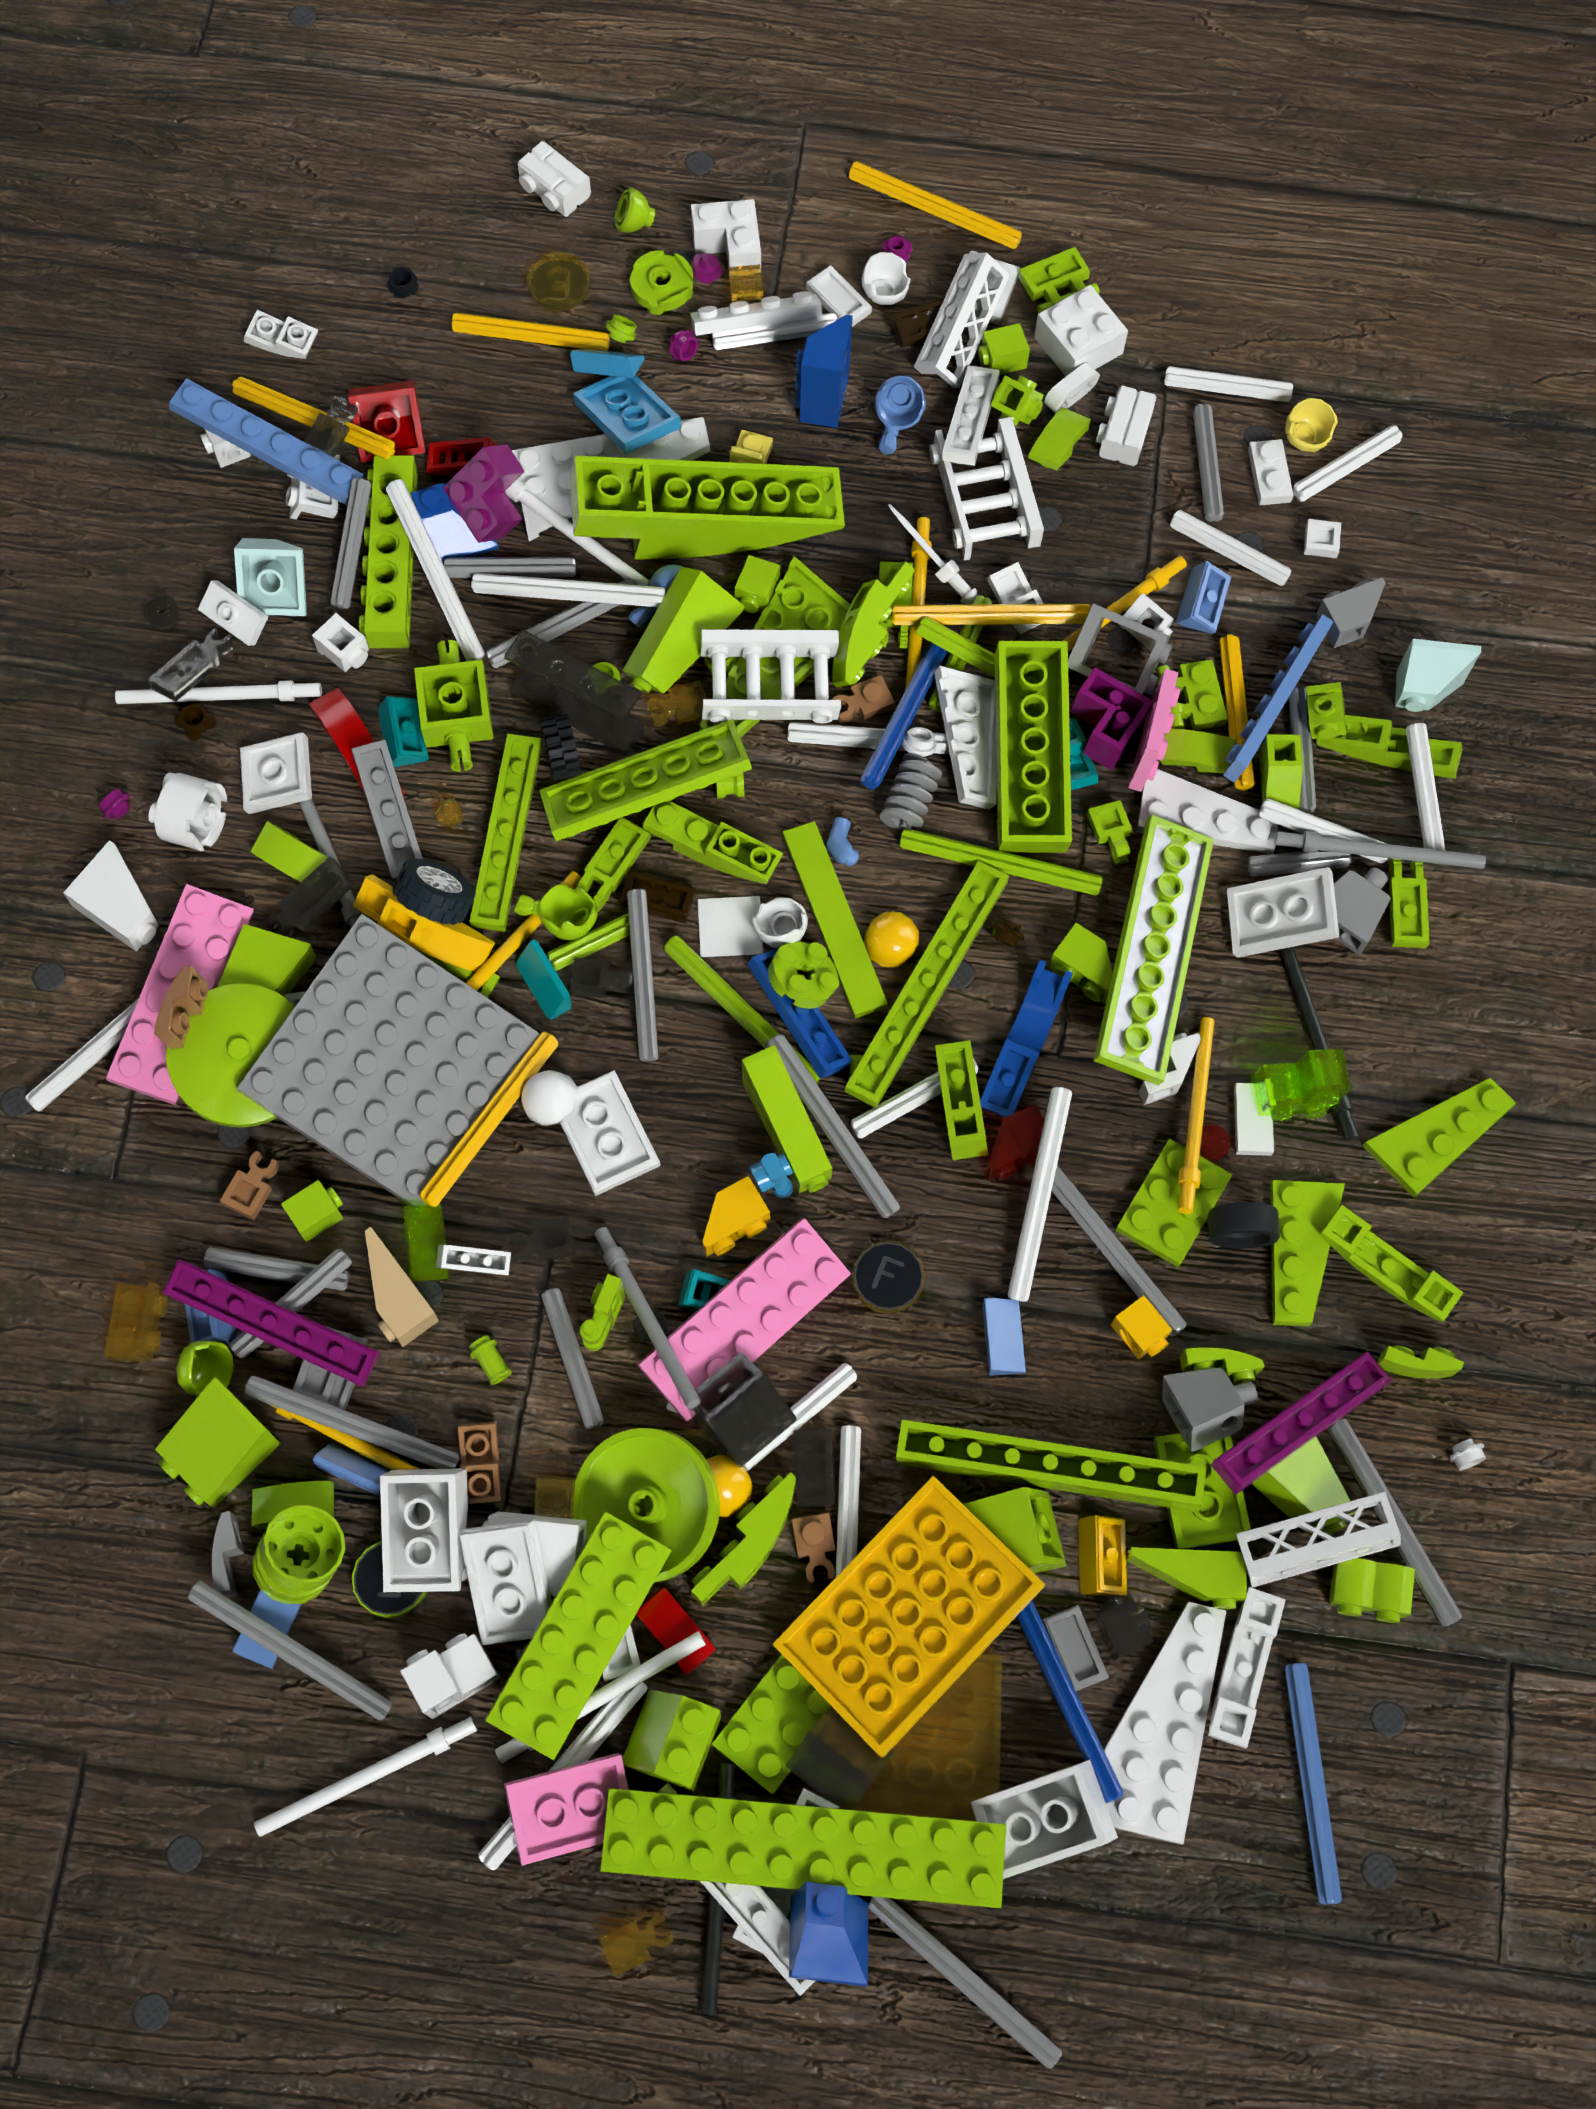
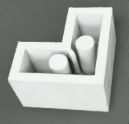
M754 199L691 204L695 255L726 252L730 279L761 276V248Z
M466 1633L456 1636L445 1644L447 1650L441 1654L436 1650L428 1653L427 1649L422 1650L407 1659L406 1663L408 1666L400 1671L422 1712L431 1719L438 1717L500 1679L475 1634L467 1637Z

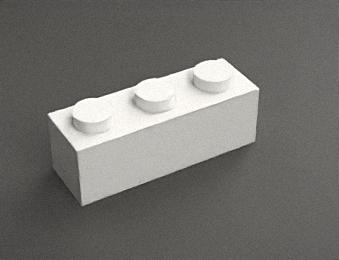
M444 1244L438 1245L436 1268L509 1275L511 1252Z

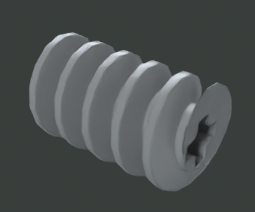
M912 753L904 754V762H901L898 768L899 773L895 776L893 780L894 785L889 790V797L884 803L885 809L880 813V819L887 826L900 831L923 825L924 821L919 815H926L928 813V807L925 804L931 803L933 800V796L929 792L937 790L938 785L934 780H940L943 775L932 762Z

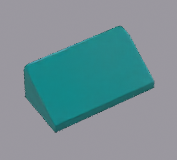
M387 696L378 707L382 738L386 740L393 766L399 767L427 762L429 756L421 731L418 699Z
M535 939L530 941L518 958L516 967L544 1014L551 1020L572 1009L570 994L538 941H535Z

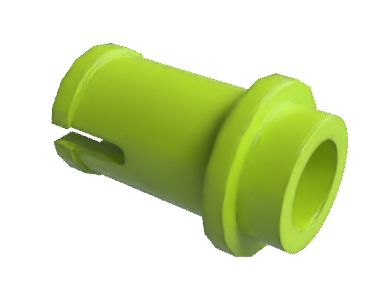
M486 1335L469 1346L472 1351L470 1357L477 1359L490 1380V1384L495 1385L509 1377L512 1371L507 1367L496 1349V1340H491Z

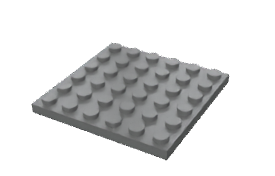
M361 914L240 1083L237 1091L421 1212L426 1203L419 1197L420 1192L540 1033Z

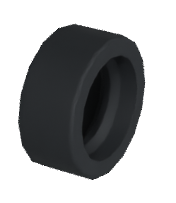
M1235 1202L1214 1207L1208 1213L1209 1240L1214 1245L1231 1249L1258 1248L1273 1244L1280 1238L1279 1212L1272 1205L1259 1202Z

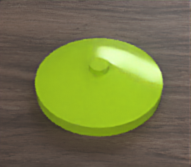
M229 984L209 990L208 996L204 1000L202 1014L188 1016L190 1028L185 1036L184 1048L170 1049L168 1046L166 1048L168 1073L181 1100L197 1115L222 1126L252 1127L276 1119V1116L239 1093L237 1088L295 1006L279 993L253 984Z
M630 1429L604 1440L584 1461L573 1488L572 1518L587 1521L585 1544L603 1512L606 1511L671 1549L672 1551L655 1579V1583L669 1580L684 1573L707 1551L715 1535L719 1520V1490L709 1463L689 1441L675 1433L662 1429Z

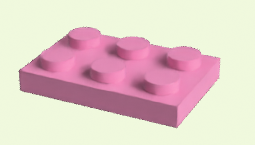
M1165 669L1152 697L1154 702L1144 721L1128 787L1130 789L1142 792L1147 779L1153 781L1159 764L1157 760L1162 761L1168 746V741L1164 740V733L1169 734L1175 715L1171 713L1170 707L1175 708L1181 688L1175 686L1178 672Z
M616 1753L504 1783L520 1864L523 1866L603 1843L609 1788L629 1790L621 1754Z

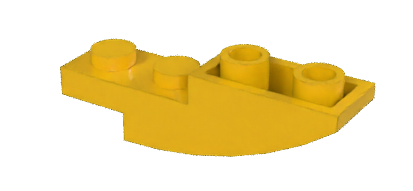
M373 874L365 877L353 907L377 921L379 926L412 948L463 969L476 972L487 961L495 944L494 941L463 922H458L455 925L441 924L440 922L428 920L423 916L421 917L412 910L407 909L405 905L397 900V897L393 894V886Z

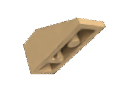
M372 1227L365 1230L376 1310L382 1319L377 1325L389 1342L396 1338L400 1345L404 1347L439 1320L421 1293Z

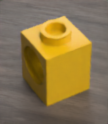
M1144 1295L1119 1313L1111 1323L1112 1328L1138 1360L1147 1353L1151 1358L1169 1344L1166 1338L1171 1333L1172 1328Z

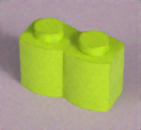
M1361 1558L1334 1564L1329 1605L1338 1607V1613L1342 1615L1360 1617L1362 1611L1377 1614L1376 1620L1400 1623V1618H1406L1411 1615L1415 1569Z

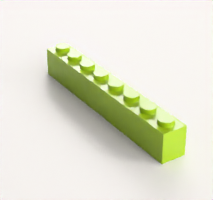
M903 1419L896 1453L897 1464L902 1466L1192 1512H1199L1202 1506L1207 1468Z

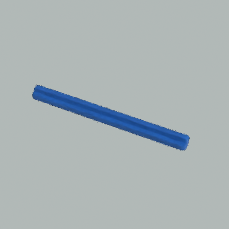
M932 642L928 645L860 778L861 784L870 790L880 786L935 677L934 671L941 666L948 652Z
M1031 1600L1016 1617L1084 1760L1091 1761L1105 1802L1115 1801L1123 1796L1122 1787Z

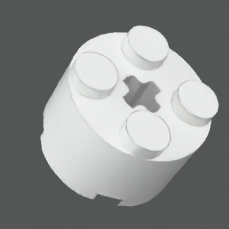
M167 773L163 780V789L158 801L154 802L150 807L149 821L155 823L156 833L161 840L204 851L203 846L211 847L222 831L226 813L220 810L221 801L227 802L226 791L221 784L183 773Z

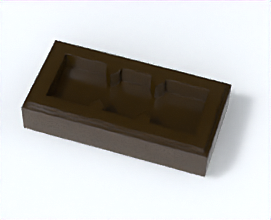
M945 297L894 313L889 317L900 348L927 338Z
M630 870L619 899V904L628 908V891L644 889L647 895L649 914L686 924L697 891L693 887Z

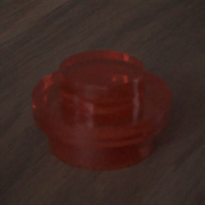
M1217 1125L1204 1126L1202 1128L1200 1156L1211 1161L1222 1159L1226 1156L1231 1146L1229 1134L1225 1129Z

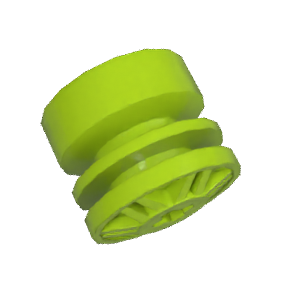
M311 1505L292 1506L279 1512L268 1524L252 1559L253 1577L260 1590L272 1600L287 1605L304 1604L318 1597L340 1566L345 1552L344 1533L337 1520L325 1510ZM290 1557L296 1558V1564L300 1566L293 1565L294 1561Z

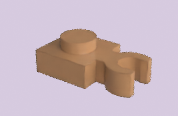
M882 675L850 686L851 696L837 695L831 699L841 700V706L847 709V711L839 714V724L850 722L854 714L857 713L861 714L864 721L895 708V702Z
M255 1151L249 1159V1172L246 1174L237 1170L220 1200L223 1206L252 1220H255L272 1191L271 1186L264 1182L266 1179L275 1176L279 1169V1163L275 1159L271 1160L267 1168H258L259 1162L263 1157L258 1151Z
M829 1513L792 1519L798 1559L809 1557L810 1562L806 1567L808 1583L814 1584L813 1571L817 1567L825 1568L828 1573V1580H833L835 1569L825 1556V1554L835 1553L836 1551Z

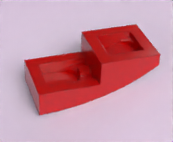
M663 1586L641 1604L636 1613L637 1617L665 1650L697 1631L700 1632L706 1645L676 1662L686 1675L716 1650L699 1627Z

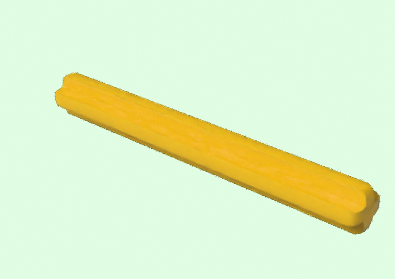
M454 313L452 317V330L458 333L599 351H608L610 345V336L607 332L464 313Z
M1228 634L1219 640L1229 738L1236 739L1237 744L1241 745L1244 738L1240 734L1248 723L1240 641L1237 636ZM1252 760L1235 781L1234 787L1236 789L1247 791L1254 787Z

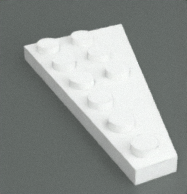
M1188 1602L1165 1640L1162 1649L1144 1677L1145 1679L1107 1742L1104 1752L1123 1790L1122 1797L1106 1803L1114 1828L1179 1845L1184 1844L1225 1622V1610Z

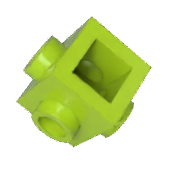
M1005 375L995 391L994 399L990 406L1002 412L999 418L1012 417L1015 426H1017L1019 421L1030 425L1032 419H1036L1042 409L1043 402L1041 400L1044 395L1035 391L1037 384L1021 375L1015 381Z

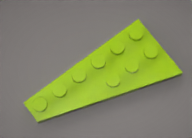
M794 556L789 564L788 571L783 580H780L773 598L763 610L753 630H838L839 633L850 604ZM739 657L728 673L726 699L747 700L746 659L743 657ZM777 657L760 658L761 700H781L780 659ZM796 657L794 659V689L814 672V660L811 657ZM703 719L699 725V731L720 723L711 722L710 719ZM760 720L733 721L741 738Z

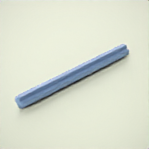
M1293 1663L1285 1666V1676L1318 1902L1323 1905L1338 1904L1342 1901L1309 1671L1305 1663Z

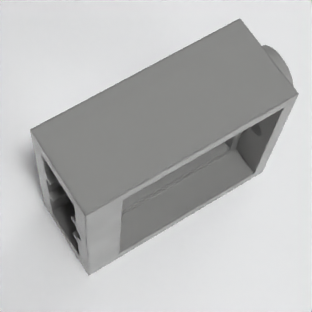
M1093 603L1069 656L1068 668L1085 676L1090 675L1093 668L1084 664L1104 619H1109L1157 640L1136 687L1120 681L1143 696L1144 694L1150 696L1158 680V677L1153 675L1159 662L1165 664L1173 645L1168 644L1170 636Z

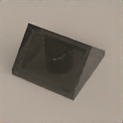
M830 1706L809 1731L785 1767L823 1798L839 1806L838 1809L853 1810L895 1754V1751L891 1749L883 1758L880 1757L841 1715Z

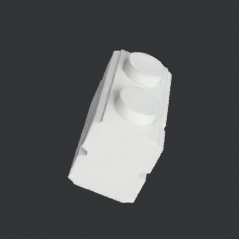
M541 141L532 149L531 153L528 152L519 160L518 171L521 186L526 192H535L540 196L544 205L549 210H557L567 217L577 208V205H581L590 197L589 176L547 143Z
M1121 386L1118 389L1116 398L1109 396L1104 416L1109 417L1108 424L1101 423L1096 439L1097 443H1101L1099 455L1102 458L1113 461L1119 460L1120 463L1131 466L1137 465L1157 398L1155 394L1144 391L1137 392L1136 389Z

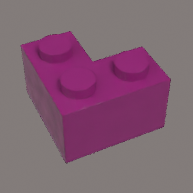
M507 444L483 447L443 487L478 543L503 539L522 520L505 491L525 471Z
M1095 667L1078 691L1070 713L1095 727L1083 754L1112 771L1143 725L1154 701Z

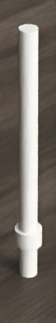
M517 479L505 491L507 496L514 502L520 501L624 579L630 578L635 585L648 586L649 580L593 538L574 536L573 524L527 490V486Z
M290 680L279 681L275 685L117 690L115 692V700L117 704L279 698L280 701H295V697L322 696L321 683L294 684V681Z
M697 1631L591 1693L577 1720L705 1646L706 1643L700 1632ZM514 1738L495 1749V1753L503 1764L527 1749L530 1751L534 1749Z
M469 1717L444 1730L442 1727H439L427 1733L426 1739L254 1822L257 1834L261 1837L433 1752L435 1755L451 1749L450 1744L478 1731L473 1718Z

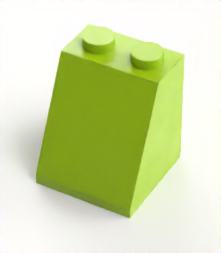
M215 1377L155 1450L163 1458L158 1463L172 1479L180 1475L186 1481L188 1486L183 1489L198 1506L205 1501L214 1509L281 1443Z
M1022 1487L963 1504L1033 1573L1066 1566L1047 1491Z
M649 1689L623 1756V1765L694 1793L721 1720L720 1710L683 1695Z

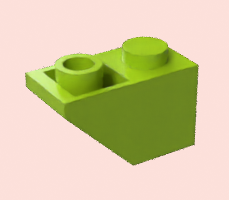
M1266 734L1259 751L1262 803L1265 799L1269 798L1299 810L1303 773L1301 735Z
M1075 923L1053 953L1049 968L1053 970V973L1064 977L1066 970L1072 972L1073 975L1070 980L1072 983L1080 987L1089 999L1106 1004L1113 974L1106 942L1078 923Z

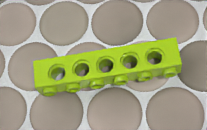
M374 456L373 469H368L367 480L372 485V497H369L366 514L367 518H370V526H365L364 541L365 546L369 547L368 556H363L362 562L363 575L367 576V585L361 586L362 606L366 607L365 615H360L359 631L362 635H365L369 648H409L414 549L389 495H387L386 487L390 482L401 479L404 481L410 495L412 492L417 491L418 471L414 456H390L389 459ZM387 521H394L393 523L385 524ZM389 549L393 550L390 553H383L384 551ZM385 579H392L390 582L387 583L381 582ZM384 608H391L388 612H379Z

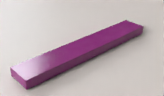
M178 1259L162 1292L171 1298L362 1387L365 1386L380 1354L379 1351L181 1259Z
M1365 1352L1212 1462L1211 1466L1232 1492L1237 1495L1387 1386L1392 1379L1368 1352Z

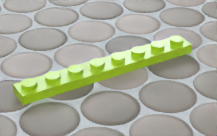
M977 862L846 1084V1093L877 1108L1007 885L1009 875L985 863Z

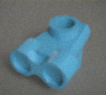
M775 1153L766 1154L760 1162L749 1167L762 1193L772 1188L775 1196L781 1199H785L792 1194L793 1186L787 1176L792 1174L793 1171L784 1154L779 1156Z

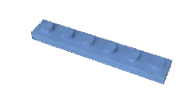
M187 378L169 402V410L345 505L348 504L351 481L354 478L363 479V474Z
M1322 614L1314 625L1308 622L1298 637V640L1302 642L1299 648L1294 646L1283 662L1288 666L1286 671L1279 670L1269 685L1274 690L1271 696L1265 694L1254 710L1259 714L1256 721L1251 718L1242 730L1240 736L1244 738V741L1241 745L1236 743L1227 755L1225 761L1230 764L1223 774L1224 777L1235 783L1247 768L1333 624V620Z

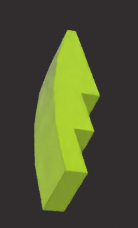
M1345 715L1346 735L1337 736L1333 739L1317 738L1316 740L1317 745L1372 763L1412 772L1406 729L1393 728L1392 720ZM1429 739L1434 776L1456 779L1463 750L1462 743Z

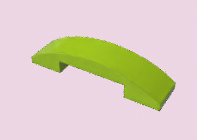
M1341 1205L1320 1235L1345 1260L1378 1286L1421 1313L1443 1322L1464 1292L1435 1271L1427 1273L1369 1231L1372 1227L1370 1224L1344 1205Z

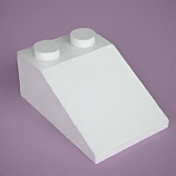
M467 1468L391 1470L381 1475L383 1592L460 1591L464 1557L459 1532L466 1529Z
M1090 1760L971 1802L977 1821L1007 1824L1003 1879L1108 1844L1118 1838Z

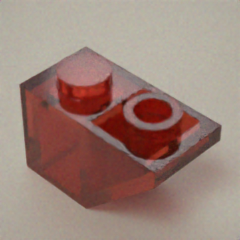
M1036 1104L1003 1118L985 1171L987 1181L996 1177L999 1180L1007 1179L1018 1172V1167L1029 1162L1032 1166L1036 1164L1045 1121Z

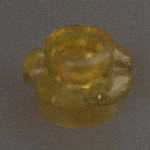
M454 797L446 800L443 798L439 799V807L435 808V814L442 827L448 825L452 830L457 829L456 825L464 822V816L459 804Z

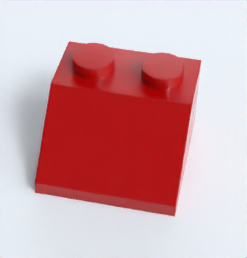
M414 380L349 389L348 399L353 424L392 440L395 443V453L393 456L426 453ZM358 448L361 462L374 461V456L376 455Z

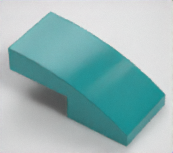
M1076 718L1069 719L1071 790L1097 784L1098 772L1091 758L1083 754L1087 740Z

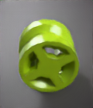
M741 773L738 776L716 782L717 799H723L727 795L733 794L738 798L745 797L744 774Z

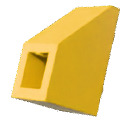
M749 1176L716 1194L702 1241L706 1257L713 1253L717 1256L722 1255L736 1245L735 1241L746 1235L748 1238H753L767 1229L766 1224L770 1223V1211Z

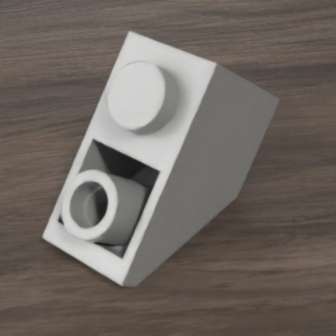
M1383 577L1373 581L1363 580L1352 589L1343 592L1333 591L1322 599L1316 617L1319 619L1323 614L1334 621L1326 634L1333 649L1364 637L1386 583Z

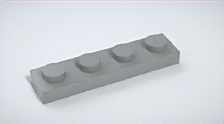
M381 740L352 748V754L392 882H394L405 861H408V859H422L386 740Z

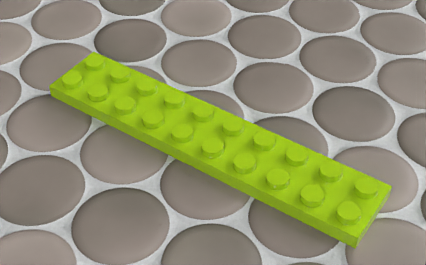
M609 1788L600 1872L800 1890V1887L805 1882L845 1887L847 1888V1894L1001 1908L1007 1824Z

